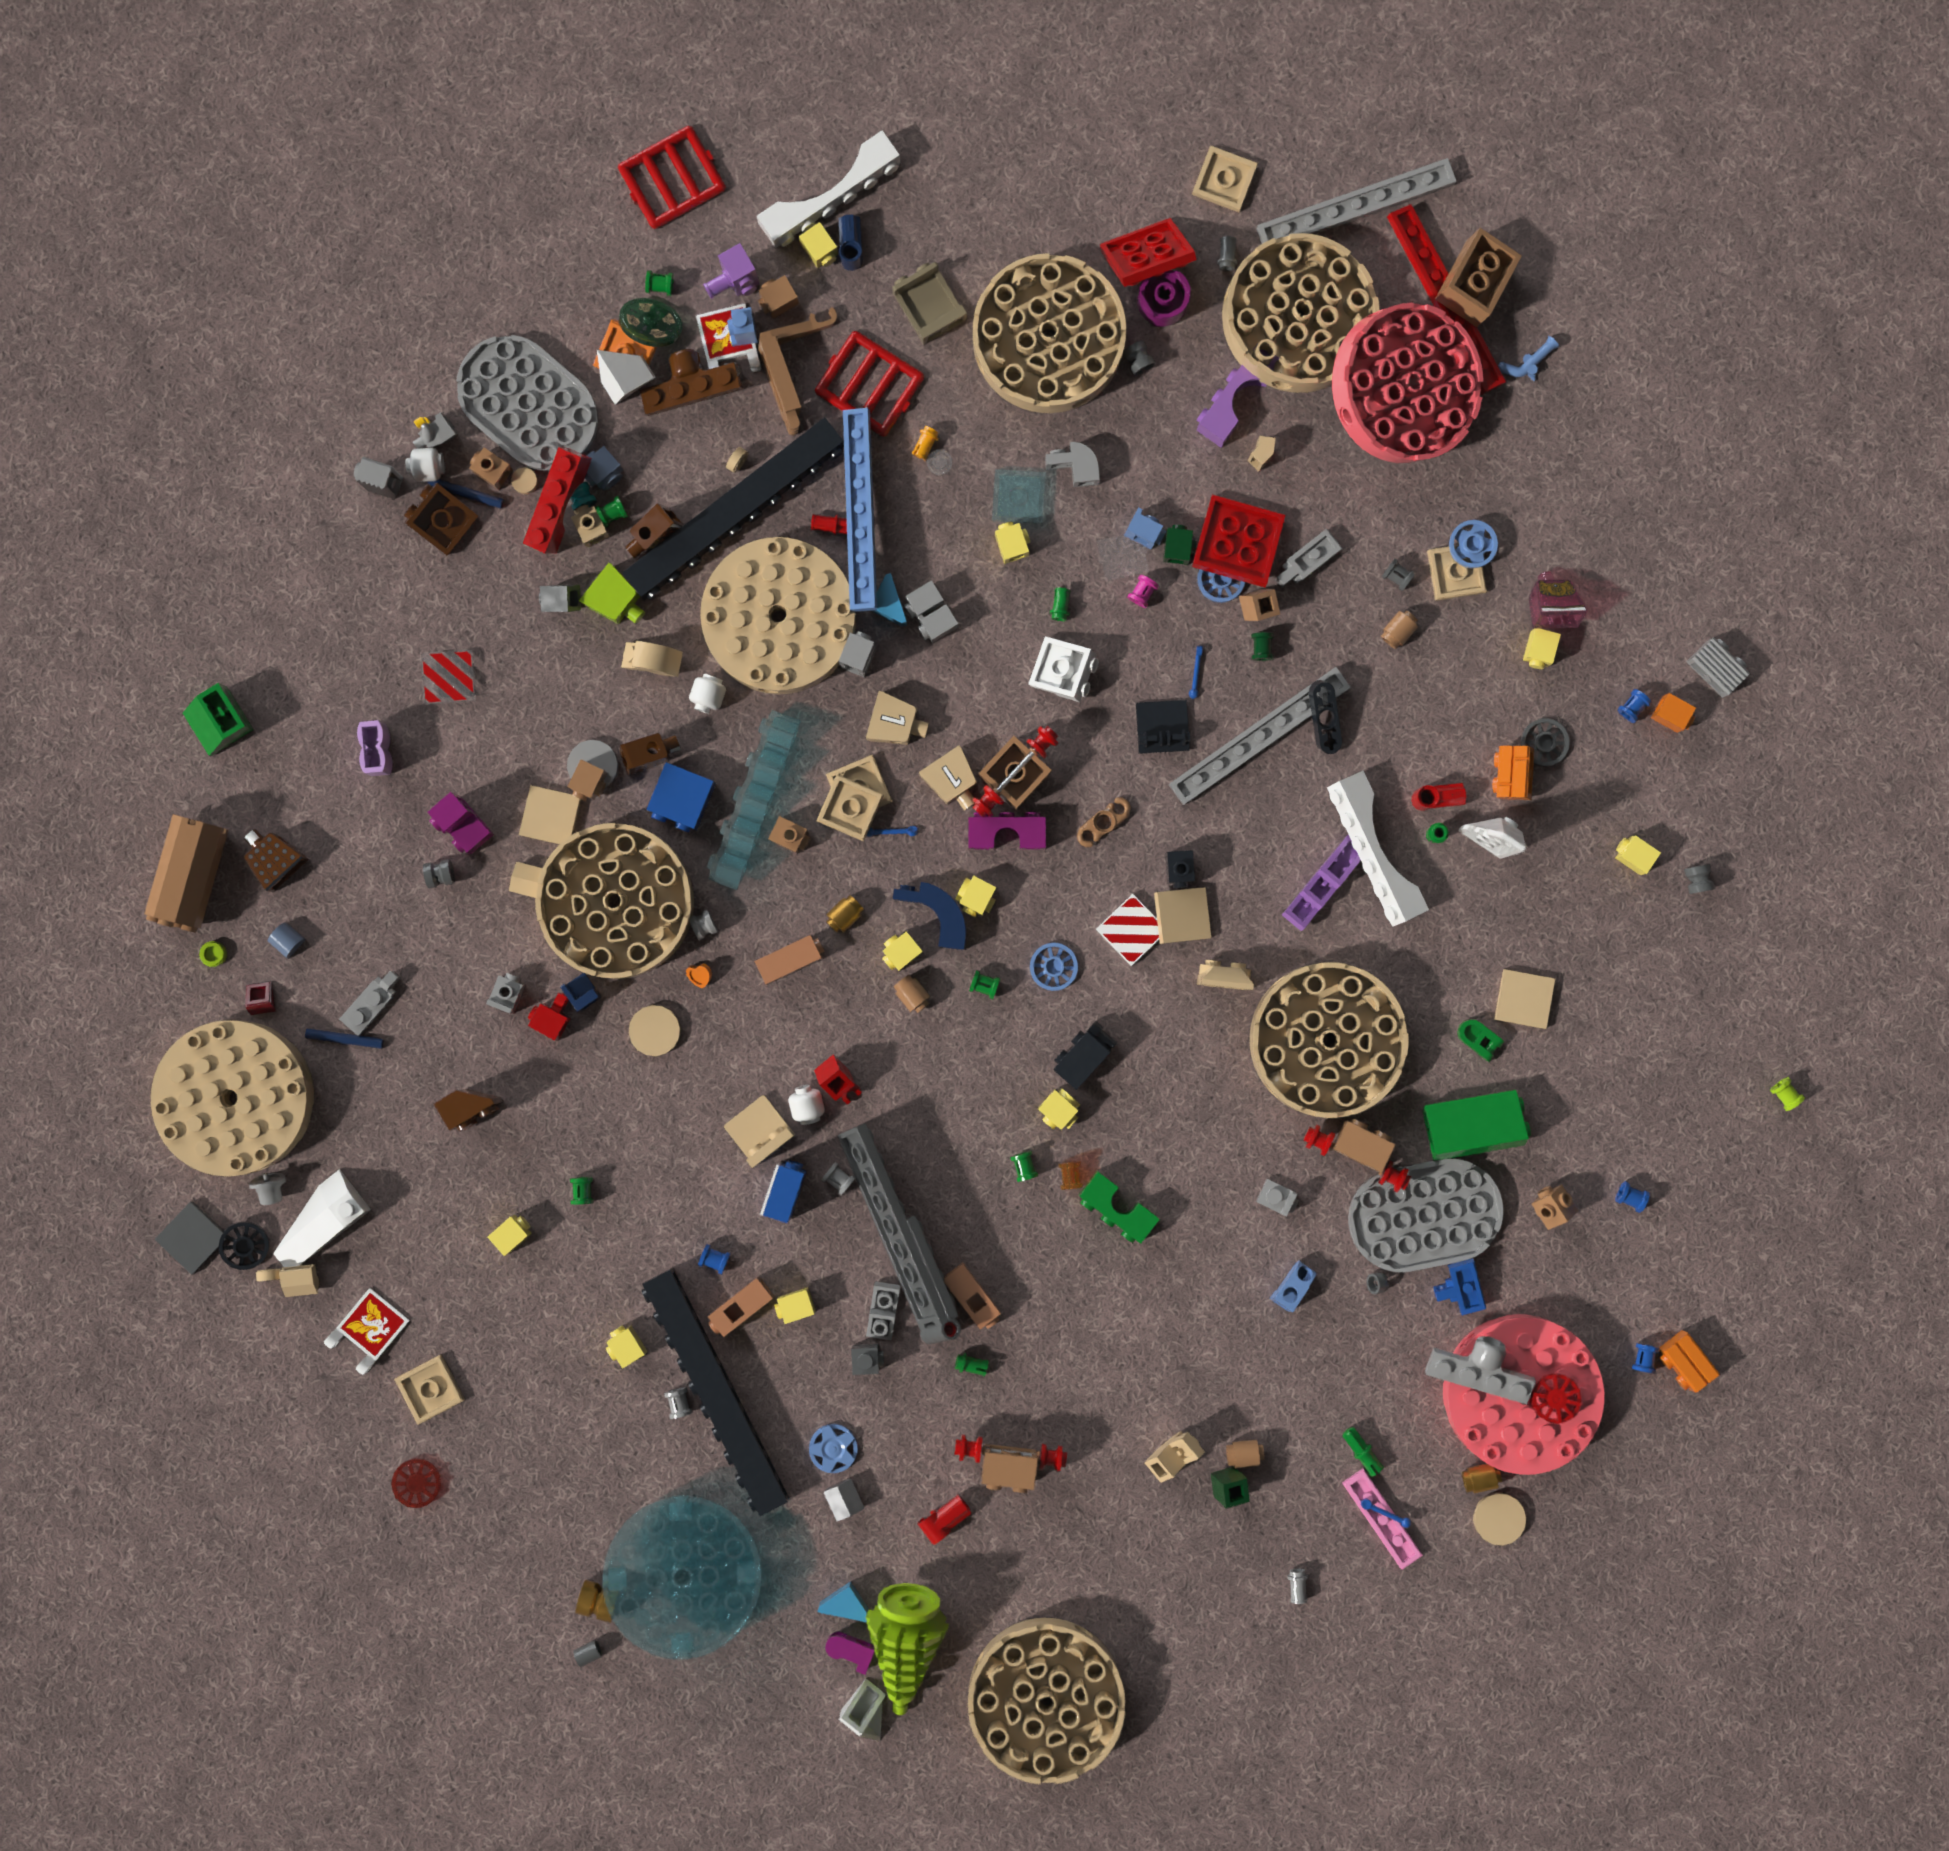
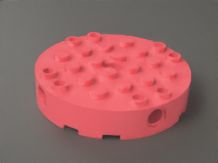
M1402 303L1374 312L1359 321L1349 331L1336 355L1332 374V392L1339 419L1354 442L1364 451L1378 459L1393 463H1410L1440 456L1463 440L1469 432L1468 429L1473 419H1476L1482 402V397H1480L1481 382H1483V371L1479 354L1463 326L1459 322H1454L1445 315V311L1428 304Z
M1527 1314L1506 1315L1489 1320L1467 1334L1454 1350V1354L1469 1356L1472 1353L1477 1338L1481 1336L1495 1338L1505 1345L1507 1351L1501 1367L1532 1376L1535 1379V1384L1545 1375L1553 1373L1563 1374L1571 1378L1580 1389L1581 1406L1575 1417L1569 1421L1560 1424L1550 1423L1542 1419L1535 1412L1531 1402V1395L1526 1405L1444 1380L1443 1401L1449 1423L1460 1441L1485 1463L1499 1470L1514 1474L1532 1475L1549 1472L1562 1467L1576 1458L1594 1437L1604 1408V1385L1601 1372L1586 1345L1564 1327L1550 1320ZM1557 1378L1558 1388H1561L1565 1380ZM1553 1379L1545 1382L1550 1388L1554 1387ZM1569 1383L1564 1392L1573 1390V1386ZM1541 1385L1538 1393L1545 1394L1547 1390ZM1576 1393L1567 1398L1576 1401ZM1536 1397L1537 1405L1545 1402V1398ZM1567 1403L1566 1407L1572 1411L1575 1405ZM1550 1406L1541 1408L1542 1414L1545 1415ZM1563 1408L1560 1409L1561 1418L1568 1415ZM1553 1409L1549 1418L1557 1419L1556 1409Z

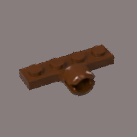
M684 349L674 352L669 357L672 371L671 380L641 389L640 393L645 415L650 416L743 389L738 365L735 362L703 370L699 353L693 349Z

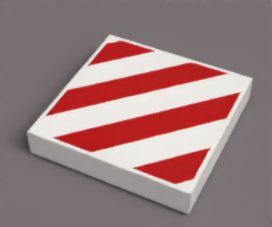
M1134 894L1096 928L1099 934L1130 966L1159 940L1157 918Z

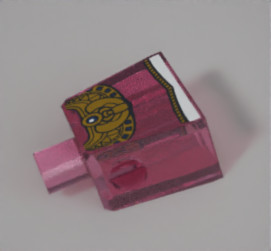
M1550 571L1543 572L1538 576V581L1529 594L1533 629L1578 628L1587 613V609L1570 580H1555Z

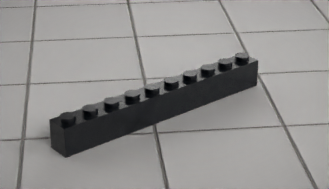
M824 417L622 573L644 601L647 598L649 600L656 598L662 592L661 587L667 583L671 585L682 577L681 572L687 567L693 569L699 565L704 554L708 551L714 553L723 545L721 541L728 536L733 538L738 535L743 529L741 527L747 521L752 523L760 518L763 514L762 510L768 505L771 507L777 505L783 499L782 494L789 489L792 492L803 484L802 479L808 474L814 476L823 468L822 464L829 458L831 461L838 458L843 453V439Z
M673 1267L645 1281L642 1284L644 1287L641 1290L647 1303L652 1302L656 1310L653 1313L654 1318L659 1326H664L667 1335H665L666 1342L671 1350L675 1348L679 1356L677 1363L683 1373L687 1372L691 1380L688 1384L694 1396L699 1395L703 1403L700 1405L701 1411L706 1419H711L714 1425L712 1432L718 1442L722 1441L726 1449L723 1453L728 1464H734L738 1472L735 1474L739 1486L742 1489L746 1488L749 1494L747 1501L753 1512L757 1511L759 1516H762L787 1503L789 1496Z

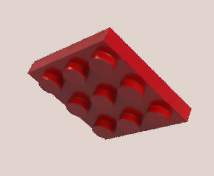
M1171 218L1100 244L1103 256L1124 287L1137 285L1142 280L1161 276L1166 271L1185 267L1190 262L1197 260L1194 249Z
M1212 494L1192 567L1265 588L1285 515Z

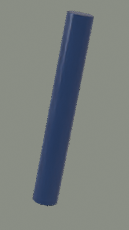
M444 480L428 481V484L431 486L438 483L451 494L500 509L504 502L502 498Z
M307 1028L305 1032L306 1039L382 1049L384 1039L316 1029Z

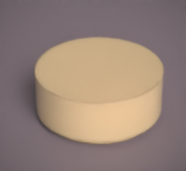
M738 447L729 458L726 468L733 473L738 472L747 460L748 451Z
M519 468L513 473L511 483L518 493L526 495L535 491L538 486V478L531 469Z
M281 1268L257 1271L256 1281L280 1279L279 1271Z

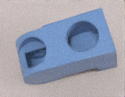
M1297 1261L1269 1299L1286 1311L1294 1312L1310 1288L1309 1286L1314 1280L1316 1272L1301 1261Z

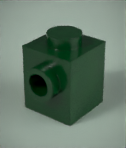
M1172 525V528H1167L1162 562L1188 565L1190 554H1195L1197 538H1192L1193 530H1187L1188 527L1184 525Z
M1233 1466L1211 1473L1213 1496L1226 1509L1250 1502L1247 1478L1237 1468Z

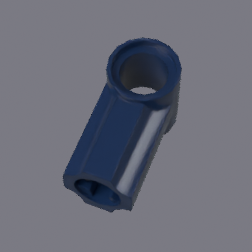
M851 214L838 218L839 254L841 265L846 270L855 271L863 264L861 218ZM850 252L857 254L853 259L845 257Z

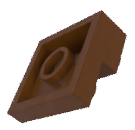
M435 483L433 486L428 484L419 495L423 498L417 506L412 504L405 512L404 516L407 519L404 523L447 556L477 519L478 515L438 483Z

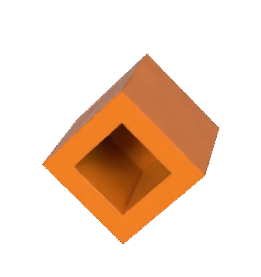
M1668 693L1662 696L1651 719L1678 733L1690 728L1695 719L1693 713L1696 707Z

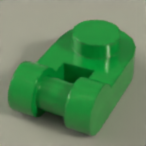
M1465 1020L1457 1029V1035L1461 1042L1489 1063L1494 1057L1493 1053L1495 1050L1501 1048L1505 1043L1503 1039L1477 1020ZM1484 1037L1489 1040L1485 1048L1480 1045Z

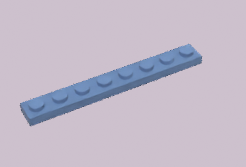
M868 408L843 410L850 610L859 612L877 610L870 410Z

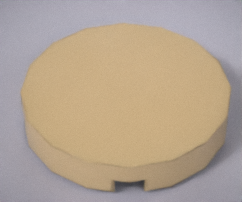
M651 1005L644 1007L634 1014L630 1022L629 1036L631 1043L638 1051L645 1055L660 1056L666 1054L676 1046L680 1039L681 1027L678 1019L671 1010L664 1006Z
M1495 1492L1486 1495L1478 1502L1473 1522L1476 1531L1484 1540L1493 1545L1503 1546L1513 1543L1521 1536L1525 1529L1526 1515L1524 1508L1516 1498L1505 1493Z

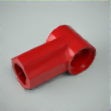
M1463 783L1437 786L1426 785L1413 793L1411 801L1413 806L1420 811L1462 806L1466 804V789ZM1422 792H1426L1430 796L1429 804L1422 802Z
M958 1494L937 1511L935 1509L930 1512L931 1515L926 1519H920L917 1525L932 1545H935L951 1532L950 1529L968 1517L972 1511Z

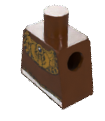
M657 503L630 529L634 539L625 548L636 558L644 550L650 552L684 525L669 507Z

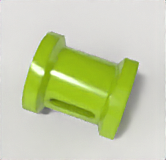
M1789 1077L1780 1080L1770 1088L1771 1093L1776 1094L1784 1104L1783 1108L1785 1111L1794 1109L1805 1100V1097L1802 1094L1799 1095L1791 1085L1792 1080Z

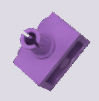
M739 243L718 255L723 274L703 284L708 295L713 299V297L730 287L734 289L737 296L742 294L748 296L756 291V286L760 283L756 269Z

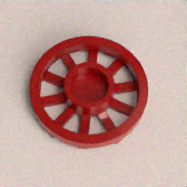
M1553 1373L1543 1376L1536 1382L1532 1390L1531 1402L1535 1412L1542 1419L1550 1423L1560 1424L1575 1417L1581 1406V1393L1577 1384L1571 1378L1563 1374ZM1557 1378L1565 1380L1561 1388H1558ZM1549 1379H1553L1554 1387L1552 1388L1545 1383ZM1570 1383L1574 1389L1565 1393L1564 1391ZM1541 1385L1547 1390L1545 1394L1538 1393ZM1576 1393V1401L1567 1398ZM1536 1397L1545 1398V1402L1537 1405ZM1567 1403L1575 1405L1572 1411L1566 1407ZM1550 1406L1545 1415L1542 1414L1540 1409ZM1563 1408L1568 1415L1561 1418L1560 1409ZM1553 1409H1556L1557 1419L1549 1418Z

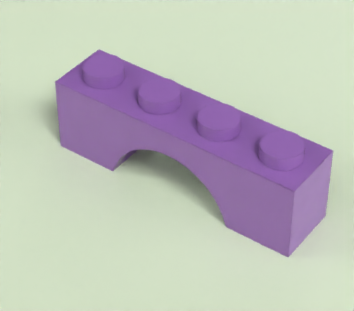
M1260 350V353L1263 356H1269V353L1267 351ZM1275 355L1271 363L1267 365L1272 371L1279 357ZM1243 365L1238 370L1234 368L1226 379L1229 382L1224 390L1221 388L1217 390L1211 400L1214 404L1209 410L1204 408L1196 420L1199 422L1197 431L1221 448L1239 422L1232 407L1234 395L1247 386H1267L1260 382L1259 378L1248 371Z

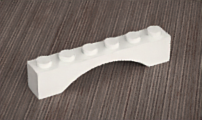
M882 130L861 144L858 157L851 170L835 187L818 197L806 201L776 202L757 215L758 223L775 248L780 245L785 247L794 240V235L800 231L806 232L815 226L816 220L822 216L824 218L831 216L836 211L835 207L843 202L848 204L853 201L857 196V192L863 188L866 190L872 188L878 182L877 179L884 174L888 176L894 173L899 167L900 155Z
M1364 771L1327 787L1330 799L1338 810L1341 822L1352 840V846L1363 863V869L1368 874L1374 892L1379 897L1385 916L1390 921L1392 927L1428 911L1429 909L1419 887L1398 873L1380 848L1374 830L1372 815L1374 792Z

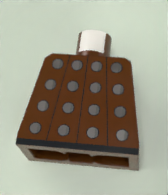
M660 733L620 745V756L628 777L666 763L668 761V754L680 750V745L676 735L662 740ZM654 748L658 753L651 754L648 752V749Z
M254 829L244 838L252 847L244 858L263 888L268 892L277 890L309 860L304 854L275 833H269L263 837Z

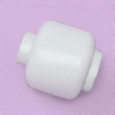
M435 448L413 449L410 458L405 460L407 474H412L416 482L437 481L440 479L441 474L445 473L443 454H439Z
M703 674V677H697L689 695L690 701L696 704L694 709L709 714L710 709L718 710L721 707L726 692L725 686L722 685L723 680L708 674Z
M810 1085L795 1088V1093L790 1095L788 1099L792 1117L795 1121H800L801 1125L818 1122L820 1116L825 1112L821 1092L818 1089H811Z

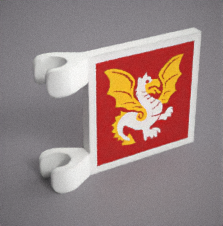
M745 303L696 315L709 369L719 367L718 362L747 355L752 372L761 370L755 343L732 346L731 335L729 334L727 320L732 319L731 310L746 308Z
M369 1288L337 1328L326 1338L324 1344L329 1348H334L343 1336H346L367 1354L356 1367V1370L363 1375L371 1369L410 1320Z

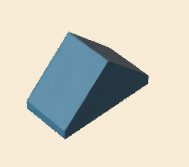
M889 573L885 575L877 591V610L870 611L903 627L907 625L892 575Z
M850 1581L820 1601L818 1613L867 1622L866 1614L869 1608Z

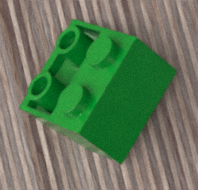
M216 683L197 695L183 712L184 717L210 757L254 730L229 688L220 683Z

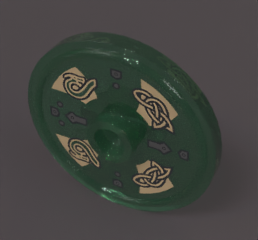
M637 298L630 300L622 306L619 313V324L623 332L634 341L652 347L668 346L676 342L682 332L683 324L678 313L669 305L655 299Z

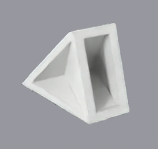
M597 350L601 383L614 404L619 403L656 378L642 355Z
M865 1679L841 1709L839 1720L857 1735L880 1741L882 1701L886 1694L869 1680Z

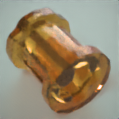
M1081 1161L1058 1163V1168H1061L1062 1173L1061 1190L1083 1188L1079 1175Z

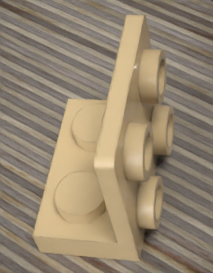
M765 1095L759 1097L724 1125L726 1131L747 1156L748 1159L746 1161L752 1168L795 1135Z

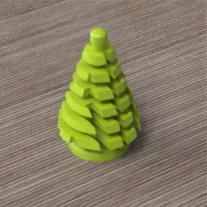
M912 1583L893 1584L884 1588L878 1594V1605L875 1606L874 1610H868L866 1614L871 1641L874 1645L879 1667L881 1670H884L882 1672L883 1681L888 1697L893 1701L892 1711L896 1715H905L907 1713L908 1703L914 1699L917 1689L921 1685L923 1677L927 1673L929 1665L936 1654V1650L939 1648L942 1638L949 1627V1623H946L947 1618L940 1611V1598L936 1592L928 1587Z

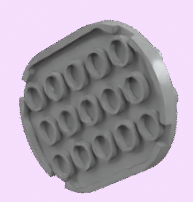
M515 335L495 336L477 344L462 361L456 380L458 401L462 410L477 428L516 461L532 469L550 471L558 447L571 448L582 454L588 451L594 441L598 426L595 402L584 384L536 343Z
M1455 1158L1395 1168L1399 1171L1407 1168L1409 1169L1407 1175L1411 1176L1406 1189L1400 1188L1398 1193L1394 1191V1185L1385 1182L1383 1185L1379 1184L1380 1175L1377 1173L1359 1187L1350 1204L1348 1225L1356 1248L1368 1261L1392 1272H1411L1476 1257L1490 1246L1489 1244L1497 1232H1499L1503 1220V1202L1499 1189L1493 1179L1473 1163Z

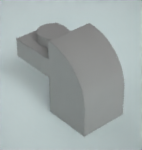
M1070 442V452L1065 453L1064 449L1050 451V454H1046V470L1071 467L1073 487L1099 485L1098 461L1096 455L1088 446L1079 442Z

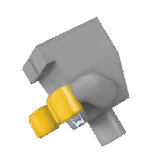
M444 412L435 416L436 420L432 423L427 417H419L414 421L419 429L422 428L418 433L420 437L413 441L417 449L423 448L426 445L428 448L446 443L458 435V432Z

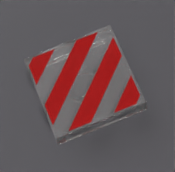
M473 650L421 653L425 705L477 701Z

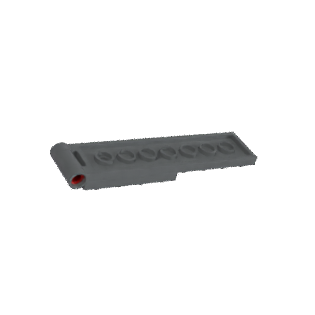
M864 1123L837 1135L921 1330V1339L926 1344L956 1339L961 1329L959 1323L954 1320V1318L958 1317L954 1307V1298L947 1291L944 1284V1275L935 1263L933 1249L926 1242L921 1222L917 1220L916 1216L906 1218L904 1215L905 1209L895 1194L894 1182L887 1175L884 1168V1159L877 1152L874 1145L873 1133Z

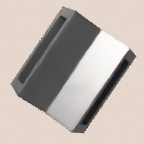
M852 1479L843 1480L824 1491L836 1521L850 1517L865 1509Z

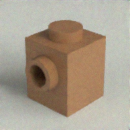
M785 275L777 280H768L759 290L761 299L758 300V303L765 314L769 312L773 319L799 304L798 297Z
M483 448L481 452H476L470 462L471 471L498 490H500L513 471L508 463L486 448Z
M1259 589L1239 596L1245 621H1260L1280 614L1275 589Z
M580 759L567 787L574 790L573 796L585 802L587 798L595 800L596 796L600 797L606 787L604 780L607 772Z
M779 816L768 839L798 854L800 849L805 850L810 837L807 836L808 830Z

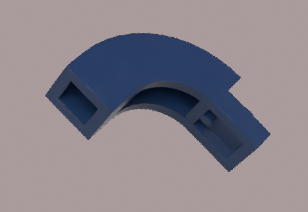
M921 882L920 892H916L914 886L900 885V889H894L893 900L924 904L937 914L941 926L938 947L964 950L966 938L964 918L960 908L949 894L939 887L925 882Z

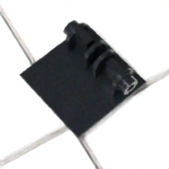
M1187 700L1136 703L1139 754L1190 751Z

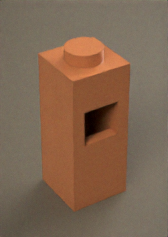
M809 935L756 960L755 964L765 985H768L823 959L821 953L825 951L819 938L813 939L812 935Z
M964 1262L944 1276V1283L980 1330L984 1326L989 1329L1000 1320L997 1316L1001 1314V1311Z
M758 1276L708 1316L711 1320L708 1324L717 1335L721 1333L725 1337L772 1300L774 1294Z

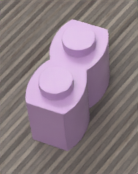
M378 720L360 722L357 729V737L362 747L359 756L362 771L370 776L390 775L392 757L388 751L390 744L388 727Z

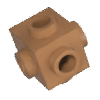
M1562 1184L1555 1188L1551 1186L1543 1188L1537 1193L1539 1197L1532 1203L1537 1216L1541 1218L1548 1230L1568 1222L1579 1211L1571 1195Z

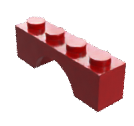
M558 447L523 544L545 554L557 553L565 532L563 519L567 504L576 488L584 482L592 458L571 448Z

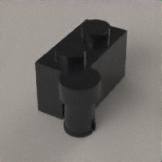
M1097 1021L1085 1033L1080 1030L1071 1040L1074 1044L1068 1052L1063 1049L1054 1059L1057 1064L1053 1070L1075 1090L1081 1086L1118 1043L1102 1030L1103 1026Z

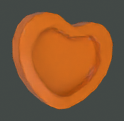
M704 963L699 966L690 965L686 969V975L695 986L704 988L712 979V970Z

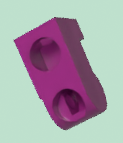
M833 1632L828 1637L825 1646L828 1656L833 1659L843 1658L858 1664L856 1672L866 1675L874 1653L873 1644L843 1632Z

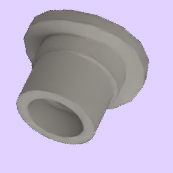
M279 1172L264 1173L249 1182V1189L256 1190L261 1205L278 1203L282 1200L281 1184L286 1182L285 1175Z

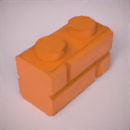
M1499 746V752H1496L1494 755V766L1498 768V777L1493 779V793H1497L1496 797L1499 799L1532 800L1534 748L1530 746Z
M1681 1330L1659 1347L1662 1354L1659 1357L1669 1370L1674 1369L1678 1374L1675 1379L1685 1391L1689 1389L1695 1393L1699 1392L1720 1374L1686 1331Z

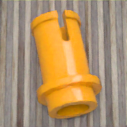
M925 426L924 430H920L921 436L914 451H912L914 456L924 461L927 460L934 442L939 440L937 437L939 432L928 426Z

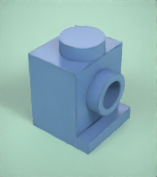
M751 307L731 310L732 319L727 320L732 346L758 343Z
M1138 507L1124 536L1152 549L1154 543L1160 544L1166 531L1162 529L1163 525L1159 524L1157 518L1151 515H1142L1143 509Z

